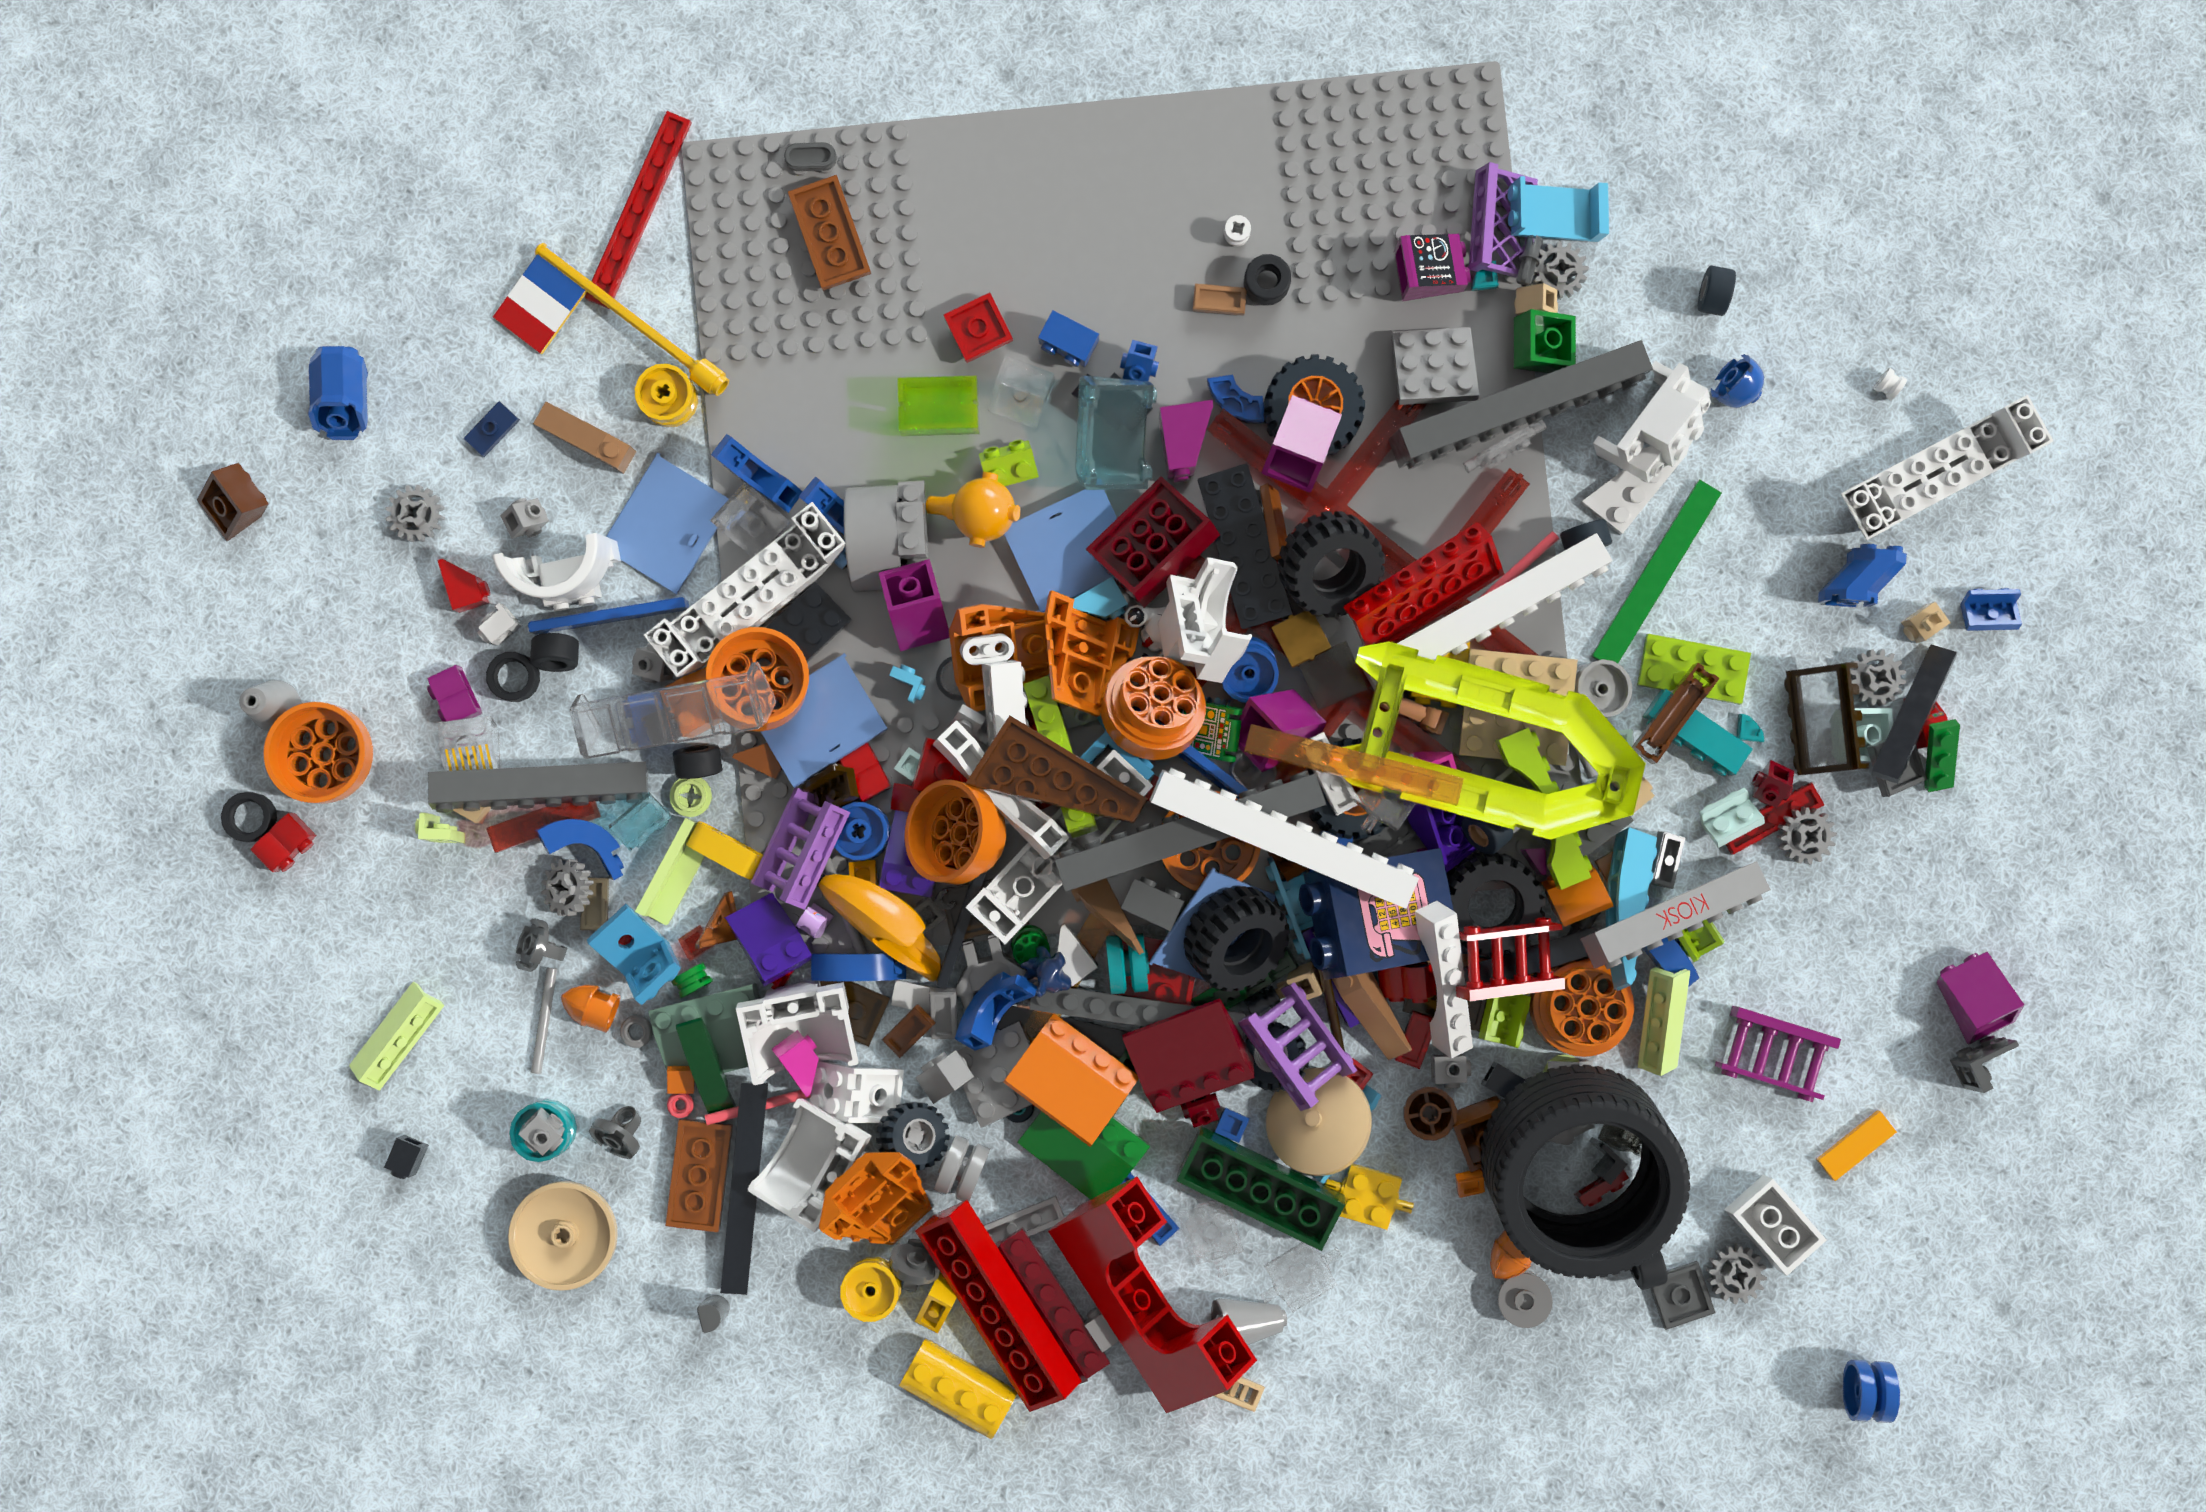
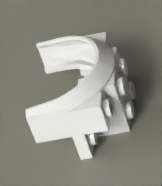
M1657 361L1653 362V370H1651L1654 373L1653 381L1661 386L1618 445H1614L1600 436L1596 438L1593 444L1597 456L1615 464L1647 483L1653 477H1657L1663 467L1667 465L1674 467L1678 460L1682 461L1693 440H1697L1703 433L1702 415L1708 410L1711 401L1708 388L1692 381L1688 367L1681 363H1678L1675 369L1672 370ZM1644 442L1651 445L1650 447L1643 448Z
M1208 557L1195 579L1175 575L1169 576L1166 583L1170 601L1158 621L1164 657L1176 660L1183 665L1195 667L1197 679L1222 683L1231 667L1243 656L1252 634L1242 635L1227 632L1225 628L1226 607L1229 592L1237 572V566L1233 562Z

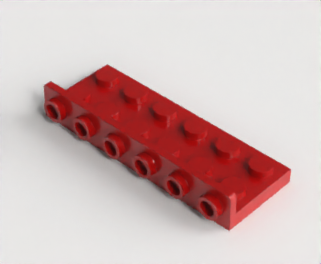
M1476 522L1345 605L1344 610L1352 619L1363 646L1384 642L1398 643L1505 575L1493 538L1480 523Z

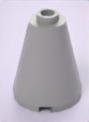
M270 680L246 689L240 696L239 704L241 709L258 727L269 731L280 715L288 709L302 704V701L292 685L281 680Z
M1223 1298L1212 1301L1211 1321L1228 1314L1247 1345L1281 1333L1284 1326H1287L1286 1312L1281 1310L1279 1305Z

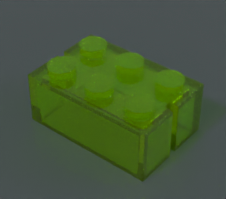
M977 376L898 378V402L900 405L898 406V420L901 436L980 434L979 383Z

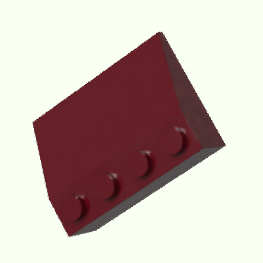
M1160 476L1086 548V551L1132 598L1145 608L1167 587L1166 582L1170 575L1178 576L1220 534L1207 516Z
M1220 998L1122 1035L1144 1093L1156 1113L1254 1078V1058Z

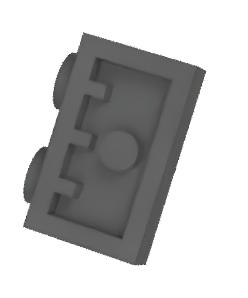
M1993 1035L1980 1040V1046L1973 1049L1966 1047L1957 1051V1056L1950 1059V1062L1963 1089L1981 1093L1994 1089L1990 1082L1992 1076L1989 1070L1982 1066V1064L2018 1047L2017 1040L2006 1039V1037L1998 1038Z

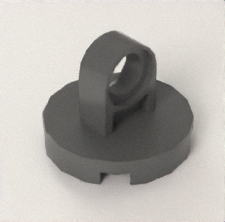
M532 918L530 920L531 927H524L516 948V953L521 954L520 961H516V966L518 969L532 972L538 967L543 956L563 961L568 949L565 946L561 945V947L555 946L556 943L549 942L547 922Z
M625 1106L616 1112L611 1121L601 1118L595 1119L589 1129V1133L600 1146L605 1142L612 1147L610 1153L624 1159H632L640 1148L638 1141L633 1135L641 1124V1117L634 1107ZM633 1115L630 1122L622 1124L627 1116Z
M908 1239V1243L902 1245L899 1242L891 1251L889 1266L892 1273L898 1279L904 1281V1290L916 1293L918 1285L930 1284L937 1280L941 1274L920 1239Z

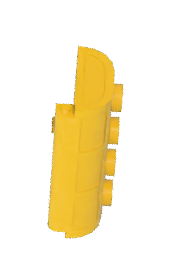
M926 1338L898 1385L989 1439H992L1017 1395L1016 1390L1010 1385Z

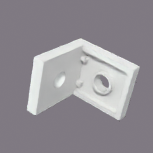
M818 1061L810 1103L839 1121L847 1123H882L880 1122L882 1116H888L887 1111L890 1108H896V1105L901 1102L904 1070L896 1068H855L827 1061ZM879 1089L880 1097L878 1101H875L874 1096L876 1091Z

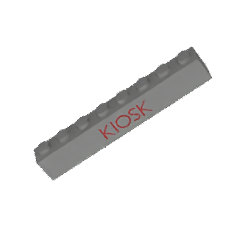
M1756 861L1583 937L1581 941L1594 969L1605 965L1606 969H1610L1621 964L1620 958L1623 956L1630 960L1643 954L1641 950L1643 947H1647L1648 951L1663 945L1661 940L1667 937L1668 941H1672L1684 935L1683 929L1687 928L1688 932L1703 927V920L1707 919L1708 923L1723 918L1722 912L1727 910L1728 914L1743 909L1741 903L1745 901L1749 906L1763 900L1761 894L1771 889Z

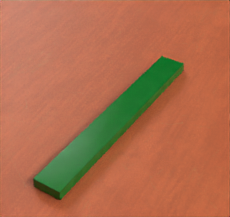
M1702 480L1697 481L1592 653V658L1597 661L1602 659L1610 660L1617 664L1620 662L1722 492Z

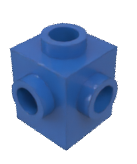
M1132 340L1128 354L1123 353L1120 364V368L1124 369L1122 379L1135 385L1142 384L1147 386L1150 376L1155 377L1159 362L1155 361L1158 346Z

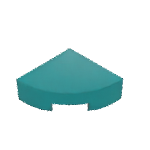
M1483 269L1478 271L1472 280L1471 291L1497 289L1499 286L1497 273Z
M1738 714L1736 737L1741 741L1763 743L1764 733L1753 718L1745 714Z

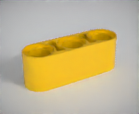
M698 821L686 843L691 849L749 880L753 879L763 857V854L701 821Z

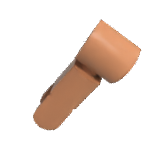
M1403 697L1398 712L1403 717L1420 722L1419 726L1422 729L1435 735L1442 734L1449 715L1448 712L1423 706ZM1386 704L1379 705L1380 707L1389 710Z

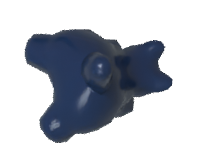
M1038 946L1036 948L1037 957L1030 958L1027 962L1020 965L1021 968L1026 970L1024 977L1028 980L1038 979L1036 996L1039 998L1046 991L1056 993L1062 990H1069L1071 987V978L1062 970L1066 961L1061 952H1057L1051 957L1046 948Z

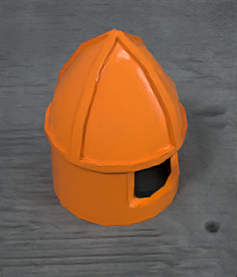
M595 985L574 987L561 995L564 1009L574 1021L581 1026H588L605 1033L613 1023L621 998L620 995L615 993L609 995L600 992V987Z
M1504 1230L1499 1238L1495 1239L1491 1250L1490 1266L1493 1277L1497 1279L1513 1278L1521 1275L1531 1267L1532 1261L1530 1258H1526L1514 1246Z

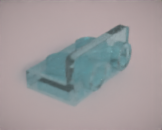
M649 792L608 827L631 851L635 847L639 848L644 845L649 838L648 836L655 830L663 829L668 824L671 816L669 810L662 806Z

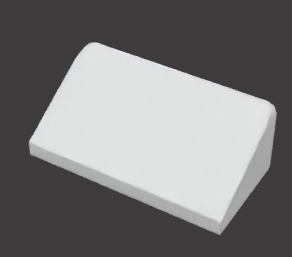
M899 979L895 980L891 1005L912 1010L919 1004L926 1013L930 1014L929 989L935 987Z

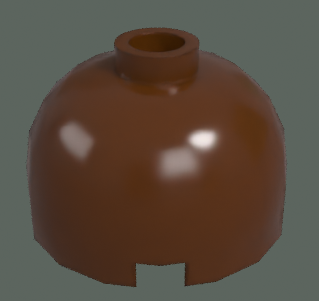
M1422 1087L1415 1090L1407 1098L1403 1107V1118L1407 1128L1415 1136L1423 1140L1436 1141L1446 1137L1453 1129V1124L1455 1125L1457 1121V1108L1453 1099L1445 1091L1436 1087Z

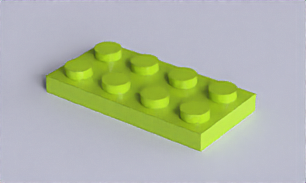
M1646 634L1637 686L1659 690L1667 689L1673 692L1690 667L1695 663H1700L1704 666V670L1720 678L1705 698L1741 705L1744 698L1751 653ZM1697 673L1693 674V679L1699 680L1703 683V686L1707 684V681Z

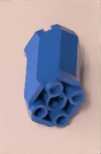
M349 346L318 347L309 361L310 408L308 415L313 429L319 433L320 429L327 432L326 437L332 440H354L358 437L360 431L363 432L367 428L368 371L364 358L359 355L358 350Z
M1860 544V548H1852L1847 553L1846 564L1819 591L1818 603L1840 607H1856L1859 602H1864L1863 607H1871L1878 604V593L1906 565L1907 553L1903 552L1902 546H1887L1886 549H1877L1876 544Z

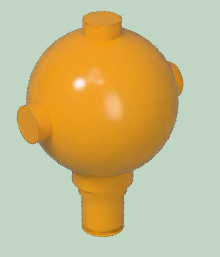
M983 472L982 478L967 482L956 494H949L945 497L929 496L926 500V511L928 514L943 515L949 520H954L958 529L970 538L969 545L984 548L985 542L1003 536L1009 530L1013 521H1018L1020 517L1019 505H1015L1009 490L997 481L998 475L991 472Z

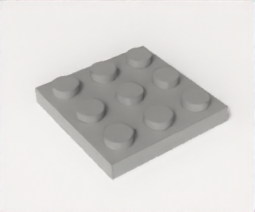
M1470 327L1392 331L1391 338L1399 405L1478 400L1479 389Z
M1022 1021L994 1033L991 1046L976 1051L966 1046L957 1051L966 1060L967 1067L974 1076L962 1086L980 1128L1032 1105V1103L1003 1083L1031 1045Z

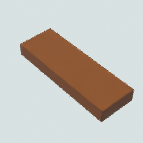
M1267 483L1260 486V494L1271 557L1278 561L1282 559L1279 552L1282 545L1286 546L1287 544L1285 541L1287 534L1280 494Z

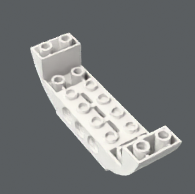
M2026 395L1841 493V496L1865 539L1868 540L2006 465L2053 442V439L2029 396Z
M813 502L791 518L795 522L791 528L676 619L670 622L664 618L644 634L645 638L676 677L686 675L706 665L713 649L727 635L744 628L760 627L803 593L836 560L846 543Z

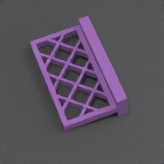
M1488 162L1475 172L1469 270L1478 272L1483 269L1517 278L1519 270L1511 260L1523 254L1525 245L1521 248L1514 236H1511L1510 230L1503 221L1509 216L1511 206L1505 197L1508 189L1504 192L1501 191L1497 185V177L1503 178L1508 187H1510L1515 180L1524 175L1498 169V164ZM1524 176L1526 185H1538V179ZM1498 200L1507 211L1502 217H1500L1495 209ZM1496 225H1498L1505 236L1500 242L1493 234ZM1507 240L1515 250L1511 257L1507 255L1501 246ZM1494 250L1497 251L1504 261L1501 265L1491 263Z

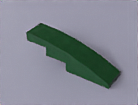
M1285 946L1286 953L1283 959H1279V965L1275 970L1272 969L1268 973L1269 976L1264 980L1260 979L1257 981L1256 985L1252 987L1246 986L1241 991L1232 990V992L1210 987L1192 998L1191 1001L1194 1006H1201L1220 998L1227 1010L1272 984L1280 977L1295 970L1299 965L1289 948Z
M702 1017L676 1024V1030L684 1054L708 1114L736 1107L728 1089V1080L719 1063V1054Z

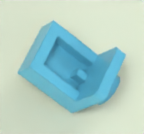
M901 664L900 668L893 666L889 676L913 687L908 701L915 704L916 699L921 700L926 690V686L923 685L925 680L914 675L916 670L903 664Z

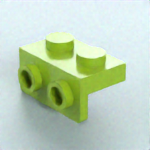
M1014 440L1008 446L1001 448L997 446L989 447L979 454L983 472L997 474V481L1004 486L1039 477L1029 440Z
M1707 919L1702 921L1704 926L1691 932H1688L1687 928L1683 929L1684 935L1678 938L1681 942L1679 946L1693 962H1696L1700 956L1723 945L1725 942L1713 922L1708 923Z
M1521 994L1487 999L1478 1038L1519 1048L1524 1034L1523 1030L1530 1008L1531 997Z

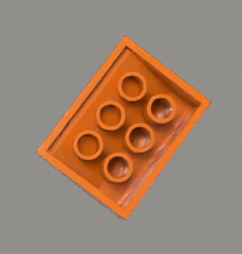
M1053 1013L1003 1083L1091 1147L1139 1078L1136 1073Z

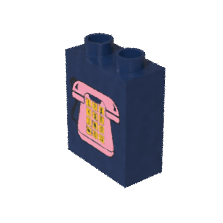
M1441 848L1386 857L1389 859L1387 864L1396 868L1398 863L1414 869L1412 874L1419 878L1406 909L1317 871L1303 874L1305 884H1302L1299 889V901L1304 914L1312 916L1316 936L1310 941V957L1315 968L1322 970L1324 980L1430 961L1418 935L1415 911L1435 901L1454 911Z

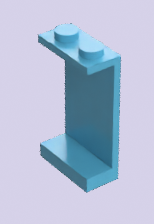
M1520 176L1508 189V200L1511 206L1508 225L1511 226V236L1527 237L1534 235L1536 237L1537 235L1541 238L1599 242L1609 234L1608 183L1598 182L1590 190L1526 185L1525 177Z

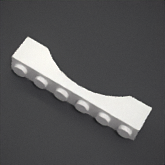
M957 720L933 743L967 780L985 754L977 741ZM983 789L990 796L999 813L1044 859L1052 856L1070 838L1051 817L1042 812L1028 799Z
M1435 901L1416 910L1415 916L1418 935L1429 957L1437 987V1008L1434 1018L1430 1022L1432 1045L1452 1059L1472 1049L1473 1044L1468 1002L1456 997V986L1465 985L1457 913L1440 902Z

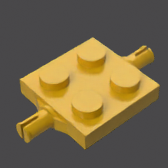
M1354 1163L1349 1166L1347 1175L1342 1180V1183L1327 1179L1324 1184L1345 1195V1206L1340 1217L1388 1230L1391 1217L1396 1209L1411 1214L1414 1203L1399 1199L1401 1177Z

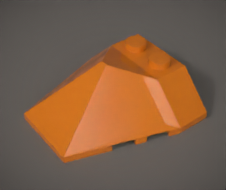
M1051 590L1049 591L1044 618L1052 700L1098 717L1101 714V702L1104 692L1112 676L1121 666L1126 664L1128 658L1132 657L1135 652L1139 628L1130 627L1124 619L1119 617L1106 622L1074 609V599Z
M978 604L956 610L949 628L955 683L967 707L976 712L986 710L982 664L971 665L961 657L960 646L962 642L973 636L1004 634L1014 644L1013 655L1008 660L1021 662V666L1025 670V680L1022 683L1025 684L1043 678L1050 673L1045 612L987 604ZM1001 642L995 645V650L1001 649ZM976 646L970 647L969 653L972 654L976 651Z
M900 1152L865 1153L862 1157L856 1159L853 1165L845 1173L837 1177L833 1184L825 1191L819 1223L821 1232L834 1240L849 1237L854 1242H859L860 1239H868L870 1243L894 1245L932 1209L927 1194L921 1185V1179L917 1175L915 1164Z

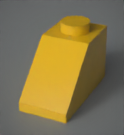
M942 1273L934 1281L914 1321L936 1333H939L957 1298Z

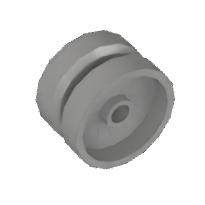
M1602 659L1577 666L1574 692L1586 695L1607 718L1618 715L1628 706L1632 697V683L1630 676L1621 665L1614 661Z
M956 1135L950 1149H947L938 1170L940 1174L934 1190L946 1195L951 1191L955 1180L959 1181L955 1197L962 1202L965 1200L969 1202L991 1148L977 1144L974 1146L970 1158L965 1155L969 1147V1139Z

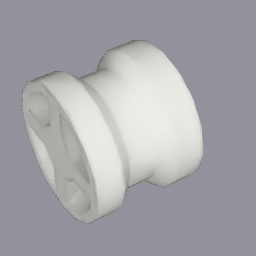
M1241 215L1232 216L1227 220L1224 237L1228 244L1239 247L1248 241L1251 232L1249 220Z
M1888 368L1880 376L1873 389L1877 392L1882 391L1886 394V398L1892 401L1902 390L1907 379L1903 376L1898 377L1895 375L1894 370Z

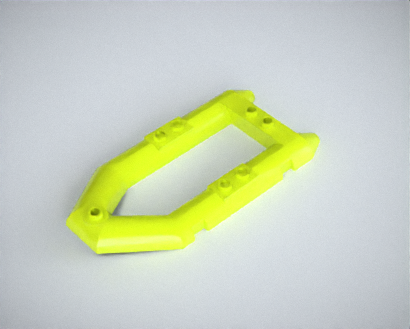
M1393 642L1359 647L1355 663L1377 681L1361 744L1332 749L1328 765L1349 784L1382 793V790L1399 794L1401 799L1506 828L1515 829V827L1531 831L1532 835L1546 839H1554L1634 815L1646 763L1586 695L1573 691H1568L1566 696L1549 692L1550 685L1437 655L1435 660L1417 656L1418 649ZM1404 690L1561 732L1598 773L1597 781L1544 794L1388 751ZM1386 704L1389 710L1382 712L1379 705ZM1379 729L1382 732V736L1379 738L1375 737L1373 730ZM1610 783H1615L1618 787V790L1612 791L1610 789Z

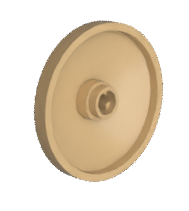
M1309 1068L1304 1070L1306 1074L1303 1080L1309 1083L1326 1068ZM1339 1072L1315 1091V1097L1319 1102L1312 1108L1300 1111L1289 1094L1283 1090L1275 1092L1271 1098L1266 1115V1131L1269 1142L1281 1161L1296 1171L1312 1176L1335 1174L1354 1163L1368 1143L1372 1127L1371 1110L1368 1100L1361 1088L1347 1076L1342 1077Z
M559 1181L544 1185L523 1199L512 1216L508 1240L512 1258L525 1277L541 1287L562 1291L581 1287L594 1280L604 1271L614 1255L618 1232L614 1213L607 1201L598 1192L581 1183Z

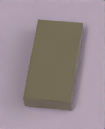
M588 878V880L594 882V884L589 886V890L593 891V895L587 896L590 904L583 905L584 911L580 912V930L596 931L607 921L609 878Z

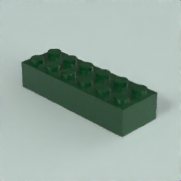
M1200 1126L1177 1174V1182L1320 1251L1323 1250L1345 1206L1344 1194Z

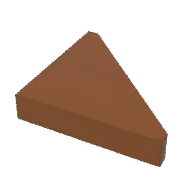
M768 743L735 753L732 758L776 780L782 770Z
M732 891L726 892L722 896L695 945L696 949L737 940L725 917L737 911Z

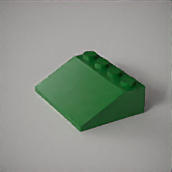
M1040 1111L1017 1142L1089 1199L1120 1185L1150 1148V1144L1114 1116L1109 1120L1092 1146L1089 1147L1042 1111Z

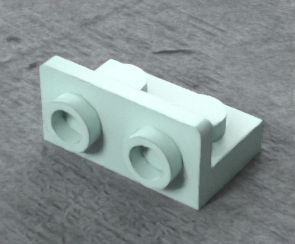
M1746 788L1731 792L1727 797L1714 804L1707 805L1699 812L1702 828L1718 848L1765 823L1764 816L1749 800V793Z

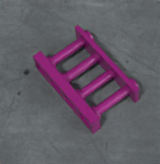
M1732 1006L1729 1016L1737 1018L1736 1023L1738 1027L1727 1064L1715 1062L1716 1067L1722 1068L1721 1074L1736 1079L1738 1074L1786 1088L1798 1092L1797 1098L1813 1102L1814 1098L1824 1100L1825 1095L1813 1091L1825 1051L1828 1052L1829 1047L1839 1049L1841 1039L1748 1009ZM1754 1023L1761 1025V1031L1764 1033L1753 1070L1750 1072L1737 1068L1748 1029L1749 1027L1752 1028ZM1778 1031L1788 1034L1787 1039L1789 1042L1778 1079L1775 1080L1763 1076L1774 1035L1777 1036ZM1805 1039L1813 1042L1812 1047H1814L1803 1088L1788 1084L1799 1044H1803Z

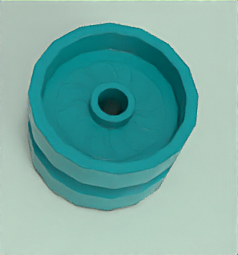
M1143 933L1135 934L1144 951L1140 955L1129 945L1128 951H1123L1122 939L1117 935L1106 936L1111 994L1125 993L1127 989L1126 976H1131L1132 989L1135 992L1148 991L1147 974H1149L1148 952L1144 946Z
M549 1099L527 1105L515 1115L509 1132L511 1145L520 1156L528 1161L543 1162L551 1160L570 1148L575 1140L577 1125L571 1110L561 1102ZM541 1107L549 1115H556L563 1122V1127L565 1128L562 1135L563 1142L553 1152L549 1149L543 1156L538 1151L533 1152L526 1146L525 1140L519 1135L521 1127Z

